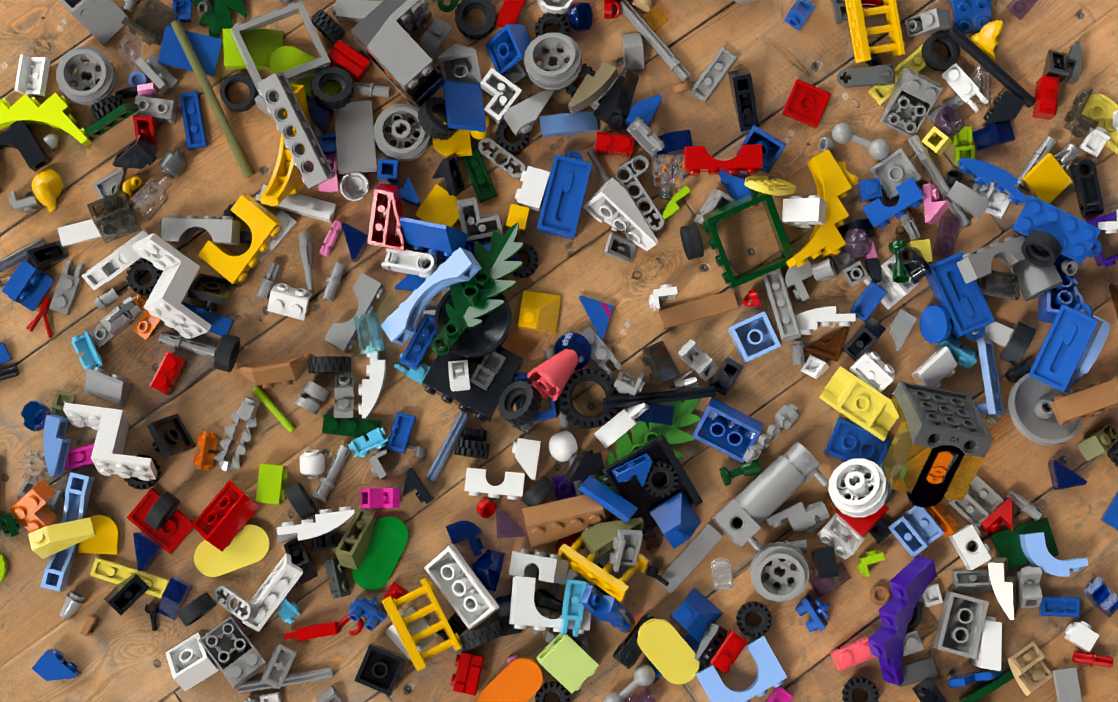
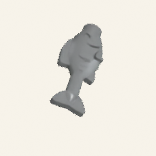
M299 233L300 258L305 270L306 284L308 290L314 292L312 256H314V253L312 251L310 233Z

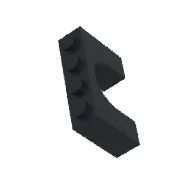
M23 120L11 124V128L6 131H0V150L4 148L18 149L31 170L36 172L51 163L33 131Z

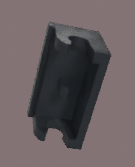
M928 677L912 688L920 702H947L938 687Z

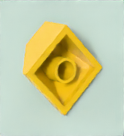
M523 291L518 328L556 334L561 296Z

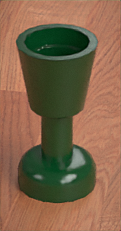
M903 240L893 241L888 245L889 251L895 254L896 262L893 264L892 281L895 283H905L910 280L898 259V252L901 248L908 247V244Z
M758 459L753 460L751 463L744 462L740 464V468L728 471L726 467L719 468L725 486L732 483L731 478L740 475L746 477L762 473Z

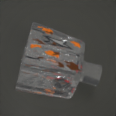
M655 154L653 157L651 156L653 187L661 188V199H672L673 189L679 190L684 177L683 156Z
M165 176L158 183L150 179L130 198L134 210L147 221H150L168 200L169 197L166 190L172 185V182Z

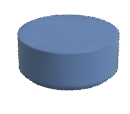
M141 71L132 72L128 78L131 87L149 83L148 77Z

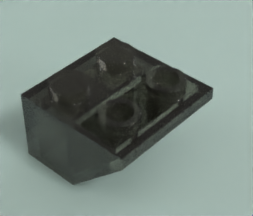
M124 191L87 204L92 220L105 243L142 230L129 194Z
M663 341L642 350L640 359L645 367H649L651 371L649 376L653 384L657 383L658 386H661L680 376Z

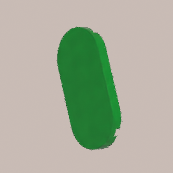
M387 516L375 522L366 556L358 570L352 569L353 578L361 588L377 590L389 581L409 538L408 529L403 521L396 517Z

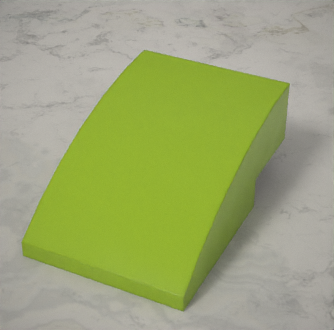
M223 29L225 68L227 70L247 69L231 36V29ZM256 29L241 35L257 70L269 69L271 54L277 48L284 46L283 31Z

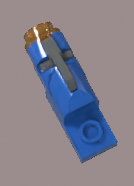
M586 586L580 603L597 620L609 622L614 628L623 633H629L635 628L634 616L628 609L621 605L614 597L602 595L594 586Z

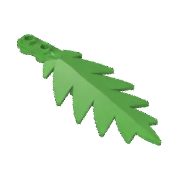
M700 398L686 400L683 403L681 401L670 402L666 416L660 403H653L649 416V429L641 414L635 419L638 423L632 427V443L627 432L618 438L616 442V459L613 453L609 451L607 455L608 466L660 434L666 438L669 445L694 441L695 438L692 435L679 429L700 421L701 418L692 413ZM673 450L678 459L683 458V454ZM605 475L600 476L597 480L607 487L602 479Z

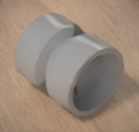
M307 380L303 387L304 393L299 394L295 404L317 415L322 406L320 402L325 401L330 391Z

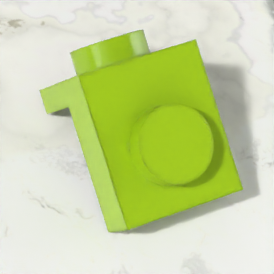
M876 549L868 551L866 556L858 558L859 563H856L859 574H863V577H870L867 565L885 560L884 553L877 552Z

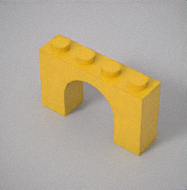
M249 194L241 195L231 208V211L250 227L252 232L250 248L244 254L236 255L222 244L208 240L198 254L199 257L232 284L245 281L248 277L247 272L259 262L258 257L269 248V242L280 233V227L283 224Z

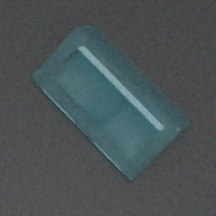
M367 313L354 317L361 355L385 350L378 314Z

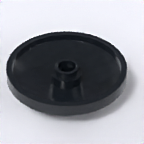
M450 290L442 297L436 308L435 329L437 335L440 334L444 326L450 321L445 305L448 303L455 309ZM502 293L490 299L504 300V305L487 315L477 318L482 320V324L466 329L450 350L452 353L465 358H479L495 352L503 345L511 331L512 312L508 301Z

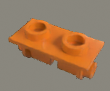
M146 310L132 331L148 340L149 337H152L151 334L161 322V319L152 316Z
M201 431V434L198 435L197 445L199 449L198 453H195L193 464L196 465L195 469L201 470L203 466V470L211 471L215 454L208 453V450H216L217 433L209 432V435H207V431Z
M930 499L928 504L924 506L945 531L942 536L946 538L954 534L958 529L957 523L949 513L944 517L942 516L945 508L938 499Z

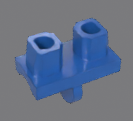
M809 594L796 606L795 609L800 616L809 612L812 619L805 622L809 632L818 629L822 631L828 625L825 618L830 616L826 610L830 607L828 602L823 604L820 599L814 602Z
M374 596L371 600L365 597L362 600L356 598L348 608L350 609L348 618L358 622L361 616L367 619L364 626L370 631H373L383 622L387 615L379 611L381 607L375 604L377 598Z

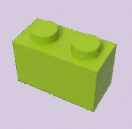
M260 464L256 502L282 505V501L286 499L284 482L288 480L286 466Z

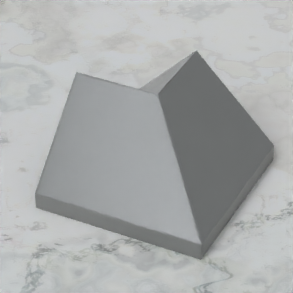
M455 43L438 57L445 80L480 84L482 81L476 49Z

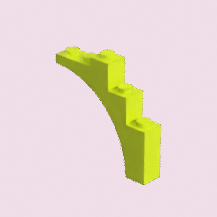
M55 92L43 104L34 96L30 98L27 94L22 96L13 105L5 98L0 99V131L9 128L14 122L23 120L27 124L47 125L63 130L75 137L86 148L92 143L88 139L89 136L86 135L85 129L83 127L79 129L76 125L78 121L69 114L73 111L69 106L71 102L64 95L60 97Z

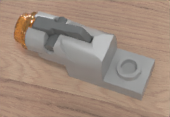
M139 293L132 294L102 318L100 324L88 332L99 348H103L132 325L130 322L145 309L143 307L146 304V300Z
M829 498L805 505L806 508H804L802 502H797L769 516L765 521L768 526L773 525L775 528L785 523L783 519L786 518L792 531L811 533L827 521L836 511Z

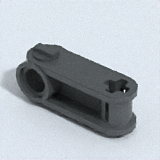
M885 64L873 67L843 69L838 73L837 80L845 88L895 84L894 65ZM845 74H848V76L851 77V79L848 80V83H845V81L842 80V78L845 77Z

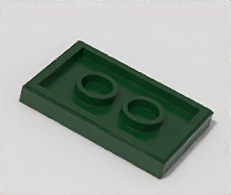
M1048 518L1014 527V532L1006 529L991 534L997 556L1008 558V570L1031 564L1022 550L1020 534L1044 532L1048 552L1053 557L1059 555Z

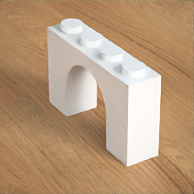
M513 577L509 624H514L516 629H526V626H534V630L545 631L546 627L553 628V632H561L562 615L556 619H548L542 616L535 607L534 592L536 578ZM585 607L583 618L580 622L579 634H584V630H590L591 613ZM568 620V629H573L575 620Z

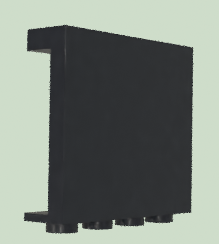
M500 347L495 352L507 359L487 391L470 382L469 390L451 391L448 362L468 360L469 379H471L484 357L465 358L449 351L445 355H437L422 381V385L427 393L431 395L436 393L441 396V400L448 404L453 402L458 405V409L461 411L474 413L478 420L491 422L492 416L498 407L499 397L502 395L503 390L512 382L518 369H521L524 363L523 358Z
M662 434L602 470L605 475L602 479L607 487L612 486L616 494L638 508L631 519H643L644 529L641 531L644 539L646 538L645 533L658 526L649 511L679 491L683 492L690 505L695 504L698 506L703 503L674 451ZM647 453L652 461H666L676 470L678 485L674 486L675 490L674 492L671 490L669 496L665 494V497H655L653 494H649L644 486L640 485L635 475L629 481L619 483L614 477L612 470ZM664 472L655 473L653 483L658 486L664 484L667 478Z

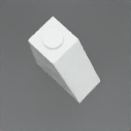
M986 616L976 659L972 660V665L979 668L1001 671L1002 622L996 621V617Z

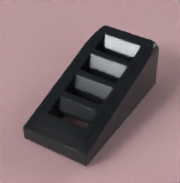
M708 622L695 659L701 664L707 665L725 639L728 631L722 626Z

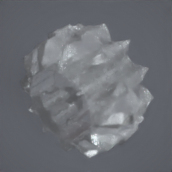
M31 450L30 455L24 454L26 461H19L20 464H24V467L19 468V471H25L22 477H29V482H34L35 480L39 482L42 478L48 479L44 452L41 450L38 452ZM35 463H38L39 468L34 469L33 465H36Z
M728 558L712 560L711 569L714 588L721 591L732 589L733 577L730 560Z

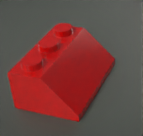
M229 480L194 521L192 526L207 542L223 552L231 544L238 532L244 528L248 520L255 515L260 506Z

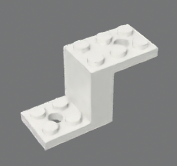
M154 233L136 242L132 249L140 257L153 263L154 267L163 270L143 308L148 310L152 316L164 321L166 326L180 332V335L184 338L192 339L208 332L212 325L181 304L200 266Z
M72 403L64 404L63 411L71 425L77 428L87 426L98 430L91 459L100 474L106 476L116 474L123 478H130L132 476L144 481L156 480L158 472L151 458L122 455L129 430V422L123 410Z

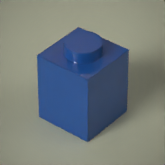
M379 159L377 175L379 182L399 183V161Z
M879 178L862 180L857 184L860 203L871 202L883 196Z

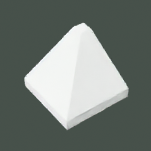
M810 354L800 371L814 379H818L828 370L829 366L826 362Z
M642 403L628 407L627 411L631 418L637 419L650 406Z

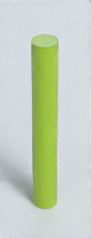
M259 386L252 389L290 433L296 429Z

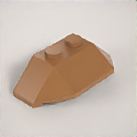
M307 353L235 365L234 368L257 386H262L263 389L274 388V384L279 383L282 386H288L301 377L308 367V357H313V354Z

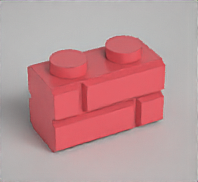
M867 637L840 647V649L837 648L830 651L835 666L839 671L876 657L871 654Z

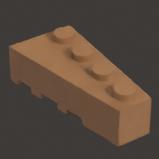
M1118 375L1111 377L1105 383H1102V381L1096 382L1088 389H1084V387L1078 388L1071 395L1061 394L1056 396L1051 404V408L1059 426L1080 421L1087 414L1088 417H1094L1102 413L1104 409L1110 412L1118 408Z
M587 495L523 508L532 550L585 530L589 526L605 522L603 507Z

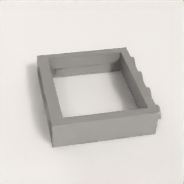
M302 1L289 3L280 10L278 8L273 9L267 15L255 16L251 21L237 23L231 28V36L257 91L259 89L257 83L262 79L241 35L297 13L300 14L320 58L285 71L284 74L289 84L316 74L318 70L320 71L322 68L330 66L331 61Z

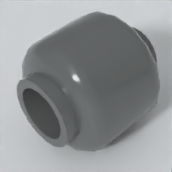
M176 149L174 152L166 151L159 162L160 172L172 179L180 177L188 164L184 159L185 155Z

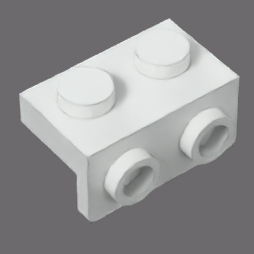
M21 54L14 90L28 96H45L51 59L46 57H29Z
M284 283L275 284L270 292L267 311L304 321L312 293L302 288L289 287Z
M672 284L661 285L659 289H653L652 295L649 297L650 309L653 308L654 313H656L660 309L659 301L675 299L678 294L677 286L672 287Z

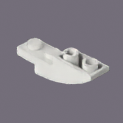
M145 229L114 250L109 256L83 273L82 277L93 290L109 282L141 258L132 248L136 242L149 236Z
M836 306L816 308L795 316L801 335H812V331L817 330V324H820V327H831V324L839 323V327H848L850 323L856 321V314H836Z
M370 341V346L366 347V355L370 357V365L366 366V374L370 376V379H362V384H359V395H362V403H359V415H362L363 419H368L374 411L385 384L387 361L379 360L378 341Z
M351 506L339 507L338 512H332L331 509L320 510V514H315V523H313V519L301 520L299 525H294L293 521L284 522L282 527H277V534L297 533L298 541L318 537L342 526L357 512L356 509L351 510Z

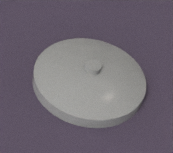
M1029 373L1014 384L1009 394L1008 409L1012 422L1023 436L1034 443L1044 446H1056L1069 441L1079 432L1084 419L1059 426L1051 404L1056 396L1061 394L1071 395L1076 388L1072 385L1069 392H1063L1029 376Z

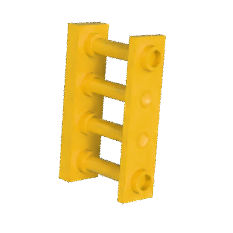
M845 0L856 63L871 60V54L892 51L893 57L905 54V42L902 38L896 0H883L884 6L866 9L862 8L861 0ZM886 13L887 25L869 28L865 26V16ZM889 32L891 43L869 46L868 35Z
M582 535L577 538L571 547L565 544L560 547L557 555H561L562 560L569 561L568 567L620 602L628 591L629 586L626 585L628 580L637 569L644 573L649 562L644 555L639 553L636 566H629L621 578L617 579L609 574L613 569V564H610V561H608L604 568H600L593 563L595 558L591 553L587 558L577 553L584 543Z
M426 578L420 580L422 585L420 588L397 600L389 596L381 601L417 671L426 668L425 663L427 659L451 646L457 651L461 649L459 644L462 643L459 635L453 633L433 594V591H435L433 584L430 580L427 581ZM426 593L431 603L430 605L407 617L400 616L398 612L400 606ZM435 611L440 622L415 635H410L407 629L410 623ZM444 628L449 638L448 640L425 652L418 651L416 645L419 641Z

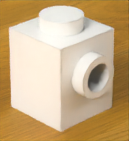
M1074 621L1067 626L1064 638L1082 650L1090 652L1099 635L1092 631V626L1086 622L1081 621L1079 623Z

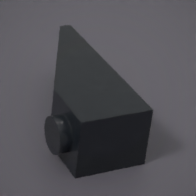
M625 67L593 115L617 131L628 116L639 77Z
M747 68L728 72L740 131L751 130L753 125L759 127L751 73Z

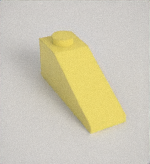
M89 517L45 526L29 533L28 536L32 551L44 559L95 536L96 532L92 518Z

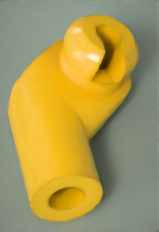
M838 162L837 164L850 185H857L859 179L856 175L847 171L846 162Z
M133 176L123 183L122 201L131 202L132 192L142 184L140 177Z

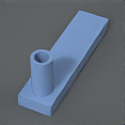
M981 339L977 343L986 402L975 406L981 415L988 414L998 418L1004 416L994 345L992 341Z

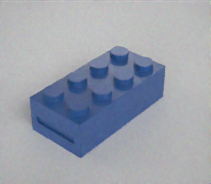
M575 151L568 152L565 157L555 154L537 225V232L570 240L575 239L592 169V163L583 161L580 153Z
M1030 195L1012 228L1013 231L1026 238L1033 231H1043L1053 235L1061 245L1062 251L1060 255L1080 265L1083 264L1086 257L1091 258L1099 255L1102 249L1100 241L1097 240L1101 229ZM1096 245L1095 250L1091 252V248Z
M962 251L929 265L932 274L925 277L938 305L944 307L950 314L951 319L949 321L952 324L951 333L954 339L966 335L970 340H979L985 334V327L995 322L977 281L974 280L966 284L957 266V262L963 260L962 256L964 253Z
M1080 303L1075 305L1074 308L1067 305L1061 306L1030 370L1029 376L1060 391H1070L1103 321L1093 317V309L1088 304ZM1080 309H1084L1087 313L1081 312Z

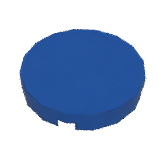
M931 305L926 307L921 313L920 331L925 340L930 343L944 342L950 336L952 324H950L949 319L951 317L941 305Z

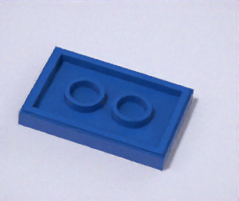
M166 26L158 63L194 72L173 28ZM185 30L205 74L214 77L223 40Z
M450 80L444 81L442 85L448 128L485 132L486 121L481 85Z
M838 417L823 453L843 462L864 458L875 462L880 467L892 440L886 438L882 441L862 427Z

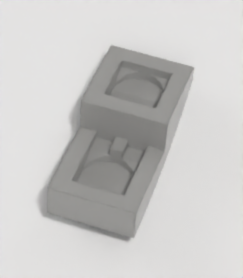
M957 180L946 196V199L961 206L964 211L980 219L989 205V201Z

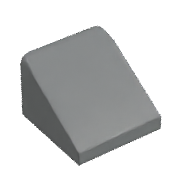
M332 686L328 687L317 697L318 702H345Z

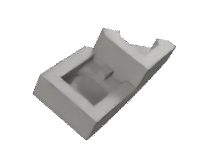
M902 309L897 312L889 331V335L893 337L896 351L900 350L917 318Z

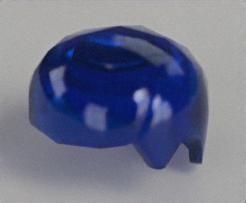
M574 3L569 8L568 22L574 30H590L593 22V13L589 3Z
M38 400L28 402L21 411V416L24 418L23 425L33 432L43 430L46 415H51L50 409Z

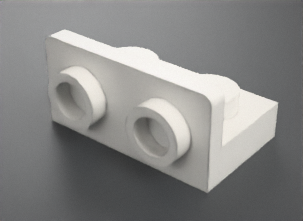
M868 349L850 367V370L863 382L878 392H882L894 380L895 371L889 364L885 365L875 351Z
M837 513L833 514L825 526L816 534L823 543L833 546L835 553L845 560L855 553L865 539Z

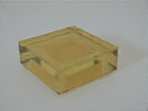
M657 6L653 7L642 17L654 32L668 21V18Z

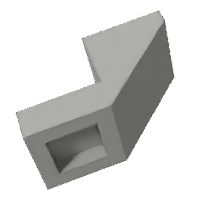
M848 246L841 249L842 252L832 257L830 255L837 270L851 287L869 278L861 262H856Z
M335 375L334 418H354L355 375Z

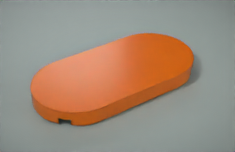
M516 658L512 660L480 691L477 702H527L542 685V668L531 658Z

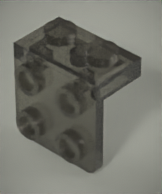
M143 0L133 18L125 16L121 23L127 26L126 30L133 35L137 33L141 35V40L151 46L153 43L160 46L166 26L172 27L171 23L177 19L178 13L160 0Z
M1091 86L1086 90L1083 89L1080 95H1076L1072 103L1075 106L1072 111L1069 110L1064 119L1066 121L1064 128L1079 138L1086 137L1096 129L1099 123L1082 114L1094 90Z
M991 269L992 273L976 280L980 292L984 295L1019 300L1018 276L1015 274L998 272Z

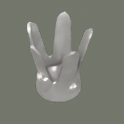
M1067 144L1061 152L1054 155L1057 161L1062 158L1061 167L1063 169L1068 164L1066 168L1068 170L1072 160L1078 156L1079 151L1076 148L1078 145Z
M693 369L683 376L673 379L675 385L671 386L670 389L674 387L677 390L698 388L697 378H690L694 375Z

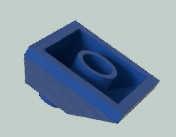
M507 24L485 44L496 71L502 76L525 56V51L531 40L524 25Z
M679 491L649 511L673 549L689 540L701 523L682 491Z
M693 588L669 618L699 643L708 622L715 624L723 612L696 588Z

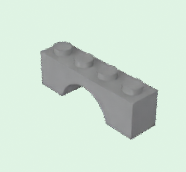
M170 215V218H162L161 239L167 243H187L194 232L206 229L214 243L239 245L241 222L234 220L232 216H222V219H216V216H205L204 219H199V216L187 215V219H183L179 215Z
M1015 235L1003 239L1004 243L999 240L990 244L991 248L989 249L987 246L976 250L977 254H974L972 251L963 255V260L957 262V266L965 283L967 284L992 273L991 262L993 258L1002 261L1007 267L1025 260L1026 258L1021 249L1025 241L1024 236L1015 238Z
M361 272L352 288L359 302L357 313L351 320L345 323H333L324 340L345 352L348 349L351 350L356 342L354 338L357 332L361 333L365 326L364 320L366 316H370L375 308L373 306L375 300H379L384 292L382 283Z

